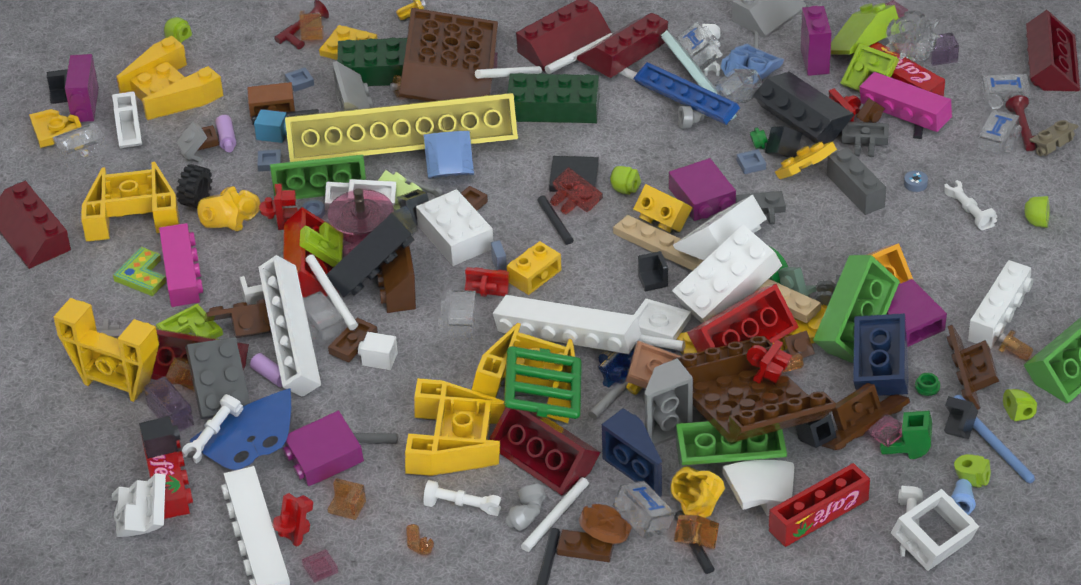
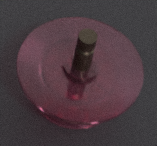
M358 188L334 199L328 208L327 214L330 224L343 233L345 241L359 244L385 218L394 212L391 200L384 194L374 190Z

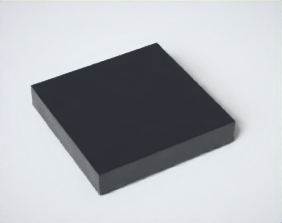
M553 156L549 192L595 193L599 157Z

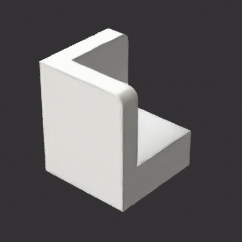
M239 277L244 302L252 305L257 304L258 300L265 299L262 285L247 287L245 277Z

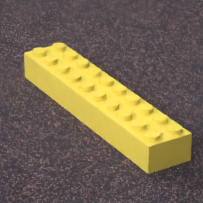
M513 93L285 117L290 162L425 149L424 134L470 131L471 144L518 139Z

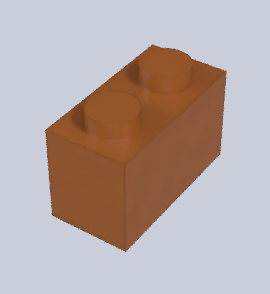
M292 82L247 87L251 120L252 116L258 115L260 110L295 111Z

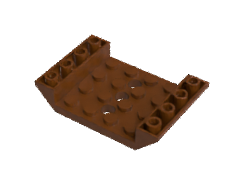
M411 8L399 97L431 102L490 95L492 78L477 79L475 71L493 69L498 21Z
M754 336L749 340L731 342L725 346L711 347L705 351L686 353L681 357H677L693 377V406L729 443L823 419L836 408V402L824 391L813 392L808 395L784 372H782L776 384L766 378H763L760 384L753 381L760 367H755L749 363L747 352L754 345L762 346L768 351L773 344L764 336Z

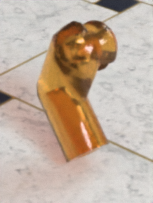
M416 524L408 525L406 527L408 548L420 555L430 554L434 547L433 540L430 538L427 541V537L421 539L419 526Z

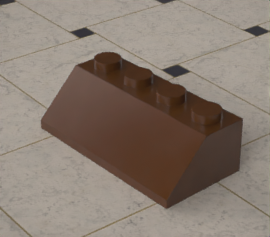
M401 246L396 251L398 256L387 265L384 262L379 267L381 272L377 275L378 288L383 287V289H380L381 304H386L387 313L416 309L415 274L410 246L405 249Z

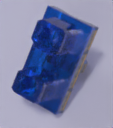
M633 348L629 354L604 351L599 355L600 365L598 368L603 375L604 380L602 383L604 386L609 388L615 382L623 384L626 381L634 353Z

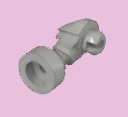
M680 106L678 110V124L681 129H690L693 124L703 121L707 117L693 110L691 106Z
M528 485L518 491L522 505L510 508L509 515L506 517V524L509 528H516L522 531L540 515L542 502L546 498L543 485Z

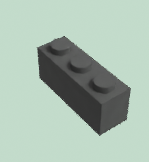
M848 148L828 156L827 176L864 215L885 207L886 186Z

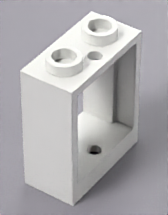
M940 489L899 517L891 534L929 571L971 541L979 526L972 517L967 515L955 503L953 498ZM933 508L958 533L941 546H938L914 522Z

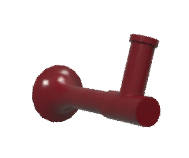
M315 0L312 11L274 37L275 41L282 44L287 40L298 50L303 48L305 42L295 37L294 34L316 18L324 17L328 19L329 12L321 1Z
M1024 95L1013 96L1006 102V108L1010 112H1015L1026 151H1034L1036 143L1030 142L1029 139L1036 135L1032 136L1024 111L1029 104V99Z

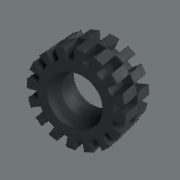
M188 164L187 167H184V172L180 174L181 179H178L179 186L176 188L178 191L176 194L177 201L181 205L197 208L198 202L201 199L210 196L209 190L212 189L210 184L213 182L210 169L193 164Z

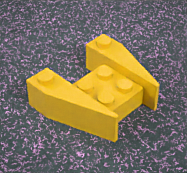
M173 36L153 44L116 76L119 93L134 91L135 96L143 102L145 118L147 120L204 106L224 96L221 76L209 66L187 77H184L177 71L186 66L187 62L184 45Z
M155 161L151 162L152 169L107 174L106 168H101L82 204L81 220L86 242L109 239L110 217L115 216L122 217L153 212L156 233H160V227L180 224L176 194Z
M70 298L55 314L54 322L57 335L83 383L89 386L95 380L129 392L130 401L134 402L151 380L159 346L156 326L134 319L118 338L108 336L105 333H99L96 329L92 305Z
M517 323L482 355L476 370L472 390L496 398L502 380L506 376L507 349L510 346L540 351V348L549 349L550 353L575 357L573 340L568 339L566 347L520 333L521 323ZM517 357L516 364L571 373V366ZM516 374L517 382L571 390V383ZM549 397L547 404L570 408L571 401ZM547 415L549 418L568 423L570 419Z
M417 378L414 396L415 418L435 419L436 427L434 435L408 433L405 450V474L433 476L498 465L500 441L487 439L489 424H497L505 410L504 401L443 380Z

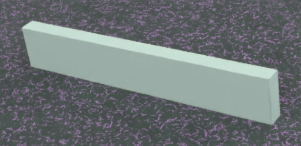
M666 30L661 35V38L699 86L720 95L680 43Z

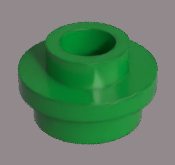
M756 127L754 131L749 132L755 149H765V143L768 142L764 130L759 131L758 127Z
M922 373L915 381V389L921 395L932 396L940 391V381L932 373Z

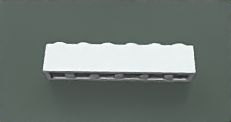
M276 255L258 268L282 386L285 389L291 388V392L297 395L305 396L321 386L296 265Z
M505 295L493 312L497 331L507 333L515 324L521 323L520 333L539 339L566 344L568 339H572L573 345L625 354L630 353L641 336L637 316L510 295Z
M252 466L224 473L225 484L221 485L224 500H230V503H226L229 518H235L236 520L232 522L235 538L241 537V540L237 541L241 557H247L246 560H243L246 575H252L253 578L249 580V584L290 585L255 467Z

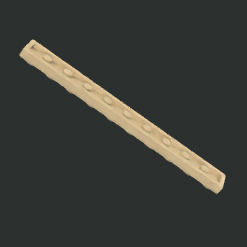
M629 215L613 226V234L651 252L661 251L664 258L692 271L704 261L676 250L673 244L678 242L680 238ZM770 279L757 289L777 284L793 317L805 323L821 310V302Z

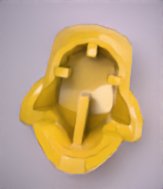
M230 186L225 188L219 195L201 199L198 202L197 214L201 224L206 228L228 227L233 231H240L243 228V220H251L260 211L259 206L261 202L256 194L247 190H241L237 193L236 188Z
M689 466L678 470L673 476L670 485L672 496L681 503L684 514L692 520L711 516L719 497L725 489L724 482L718 475L711 471H698Z

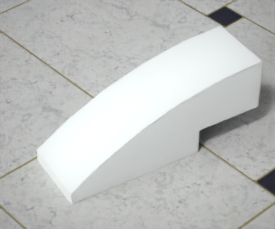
M135 92L113 94L119 148L142 145Z
M349 179V183L326 182L325 210H356L354 190L358 188L363 190L365 210L395 205L396 182Z

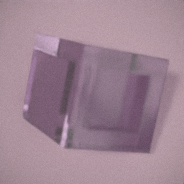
M952 32L927 37V42L932 50V66L958 62L959 44Z

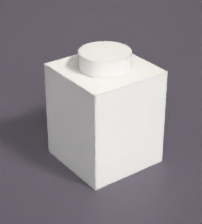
M367 332L364 341H361L358 347V355L361 356L362 366L391 370L398 354L396 336Z

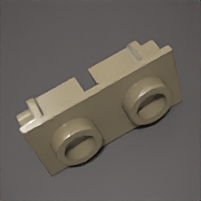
M1060 120L1046 130L1040 131L1029 140L1037 144L1036 153L1039 156H1047L1056 150V146L1060 148L1072 141L1075 136L1073 130L1079 126L1066 120Z

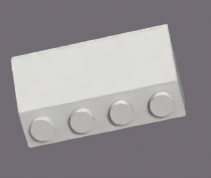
M751 195L717 213L673 244L676 250L705 260L740 226L744 224L750 231L755 233L761 229L760 224L767 218L754 196Z

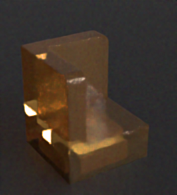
M305 10L300 11L301 40L323 39L324 26H322L321 13L305 14Z
M184 357L174 358L164 380L173 385L181 384L194 391L188 359Z
M336 478L333 482L335 496L328 507V513L356 520L366 503L364 485Z
M679 515L674 541L680 544H698L714 549L719 523L698 515Z

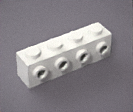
M1008 260L970 320L968 341L977 344L986 340L990 349L993 347L996 340L1004 332L1006 324L1011 322L1016 308L1021 306L1024 295L1032 287L1033 279L1030 278L1031 267Z

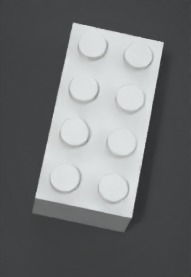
M743 224L680 282L672 292L680 304L688 311H691V314L703 323L754 293L782 264L776 253Z

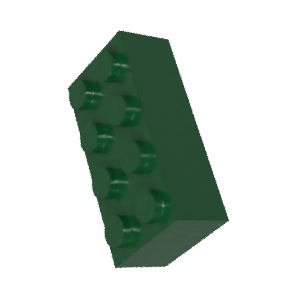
M392 37L387 39L370 38L367 40L338 41L337 62L360 74L362 82L367 83L368 87L390 86L391 83H401L407 38Z
M510 73L507 93H513L516 122L597 123L600 95L599 75Z

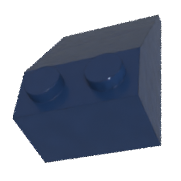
M905 313L855 316L853 383L856 390L870 383L875 385L878 396L908 394L909 371Z
M623 408L601 424L602 459L641 487H646L647 489L645 490L659 499L662 497V460L642 420L637 415Z

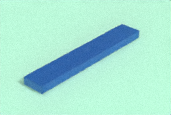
M648 62L633 78L636 83L682 105L691 106L693 110L725 125L728 124L740 109L736 102Z

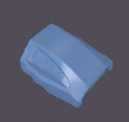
M745 44L731 50V53L722 59L721 69L726 77L731 73L745 74L740 79L731 77L728 80L748 87L759 83L760 80L770 75L775 69L780 68L784 59Z
M470 131L424 134L428 179L442 176L447 177L449 175H474Z

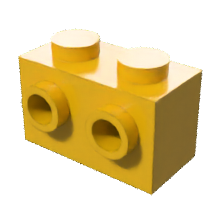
M645 184L633 209L641 213L639 218L649 223L655 220L659 222V228L670 233L672 229L678 232L682 230L693 207Z
M539 241L507 265L509 283L530 295L561 271V254Z

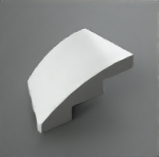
M751 460L723 466V475L742 510L761 505L765 514L769 516V509L792 497L795 466L792 462L782 460Z
M155 473L148 481L137 480L129 488L118 487L112 493V500L118 501L114 512L117 537L149 533L164 525V474Z

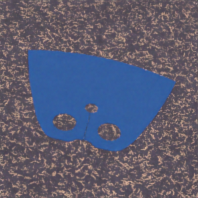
M291 388L243 406V410L238 417L229 414L220 425L219 432L213 434L205 444L202 453L223 467L239 470L250 465L257 457L271 454L280 449L285 444L289 434ZM202 431L191 438L190 442L196 440ZM250 436H255L252 442L247 441ZM276 436L278 438L274 446L268 448L263 446L264 440L268 437ZM239 452H249V456L245 461L239 463L234 461V457Z

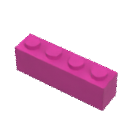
M874 72L859 86L862 104H865L868 98L885 108L884 113L938 132L952 118L951 99Z
M187 223L160 227L171 307L200 303L199 294L203 293L201 279H196L201 277L199 263L194 264V262L198 261L196 247L191 248V246H196L194 232H189Z

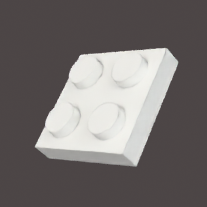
M645 299L634 314L637 316L642 335L674 340L678 338L691 319V311L650 299Z

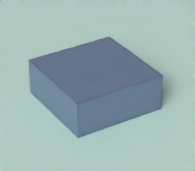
M306 68L285 74L287 83L292 82L294 92L314 86V79Z
M281 149L258 151V172L271 171L270 164L281 163Z
M758 149L737 154L736 160L744 174L766 169V162Z
M500 240L491 242L492 261L496 270H507L506 254Z

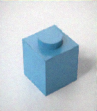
M260 110L254 123L256 140L282 143L287 135L285 123L287 113Z

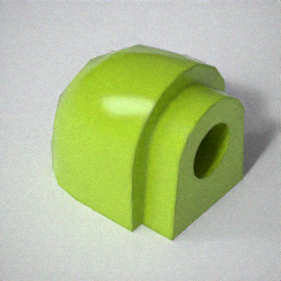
M173 17L164 26L166 38L173 36L182 43L192 36L188 22L182 18Z
M616 166L612 170L610 182L615 191L630 195L631 192L635 193L641 184V179L637 169Z
M1048 196L1030 198L1025 203L1024 212L1026 219L1036 227L1048 228L1050 216Z
M1020 389L1005 390L1003 406L1011 420H1026L1036 414L1037 402L1029 393Z
M966 454L955 460L954 468L959 479L968 480L972 487L980 488L982 485H988L991 476L989 459H984V456Z

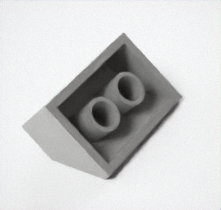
M733 0L732 21L750 31L756 30L760 36L767 38L801 13L802 7L807 6L803 0Z
M337 61L332 62L336 97L340 111L373 108L371 96L367 97L369 96L368 85L362 82L361 75Z
M678 358L655 367L645 390V428L654 446L676 438V424L693 423V377Z

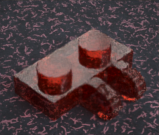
M568 167L553 181V187L558 191L552 196L550 203L553 206H557L567 197L568 200L560 210L563 214H568L576 206L588 212L603 198V193Z

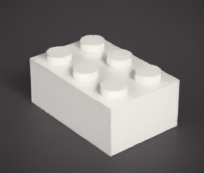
M457 189L416 206L418 227L452 266L491 250L493 228Z

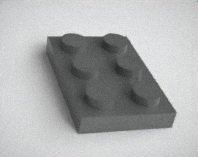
M236 337L186 345L185 349L200 419L213 418L221 408L220 400L225 394L239 400L243 406L250 404Z

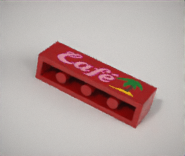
M879 42L869 46L899 59L891 78L944 96V78Z
M180 440L176 441L177 448H181ZM145 451L150 478L155 473L165 475L164 519L190 514L188 504L193 503L191 489H185L184 486L189 485L186 469L181 470L180 468L185 466L182 451L147 459Z
M854 463L769 509V532L785 547L868 501L870 478Z

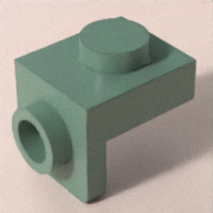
M784 267L778 270L781 285L810 297L811 293L817 291L816 285H805L801 267Z

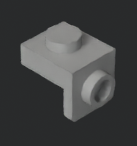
M192 122L177 141L181 148V154L188 160L194 159L201 162L203 157L197 150L207 139V136L199 124Z

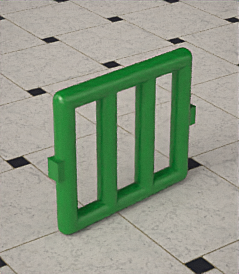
M510 346L507 349L505 407L535 412L536 416L541 417L553 415L578 419L581 415V359L579 357L550 353L549 349L540 348V351ZM517 357L571 366V373L516 364ZM516 374L571 383V390L517 382ZM515 392L571 401L570 408L515 399Z

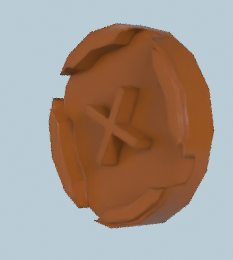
M592 504L590 508H588V505L585 506L579 517L580 526L586 533L593 538L607 543L615 544L626 541L632 529L630 521L627 518L625 521L621 517L622 513L603 504Z

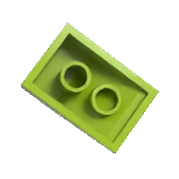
M872 3L861 6L860 11L850 16L832 40L830 55L853 54L859 43L870 46L901 31L902 27L895 5L880 3L873 6Z

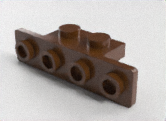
M265 299L258 300L257 304L248 305L247 302L236 303L233 305V308L224 309L223 306L212 307L204 316L205 322L231 318L236 338L271 333Z
M949 325L950 335L947 336V341L950 348L955 352L951 356L954 364L959 368V371L956 372L958 380L962 386L964 385V389L961 390L963 398L966 401L973 402L977 410L981 409L976 391L999 382L990 347L986 340L964 349L958 332L953 325Z
M867 383L836 403V408L832 410V414L837 426L835 431L837 438L821 446L832 450L843 449L848 442L863 436L873 426L882 424L884 419L890 415L902 411L903 407L910 403L909 397L890 395L880 402L875 385Z

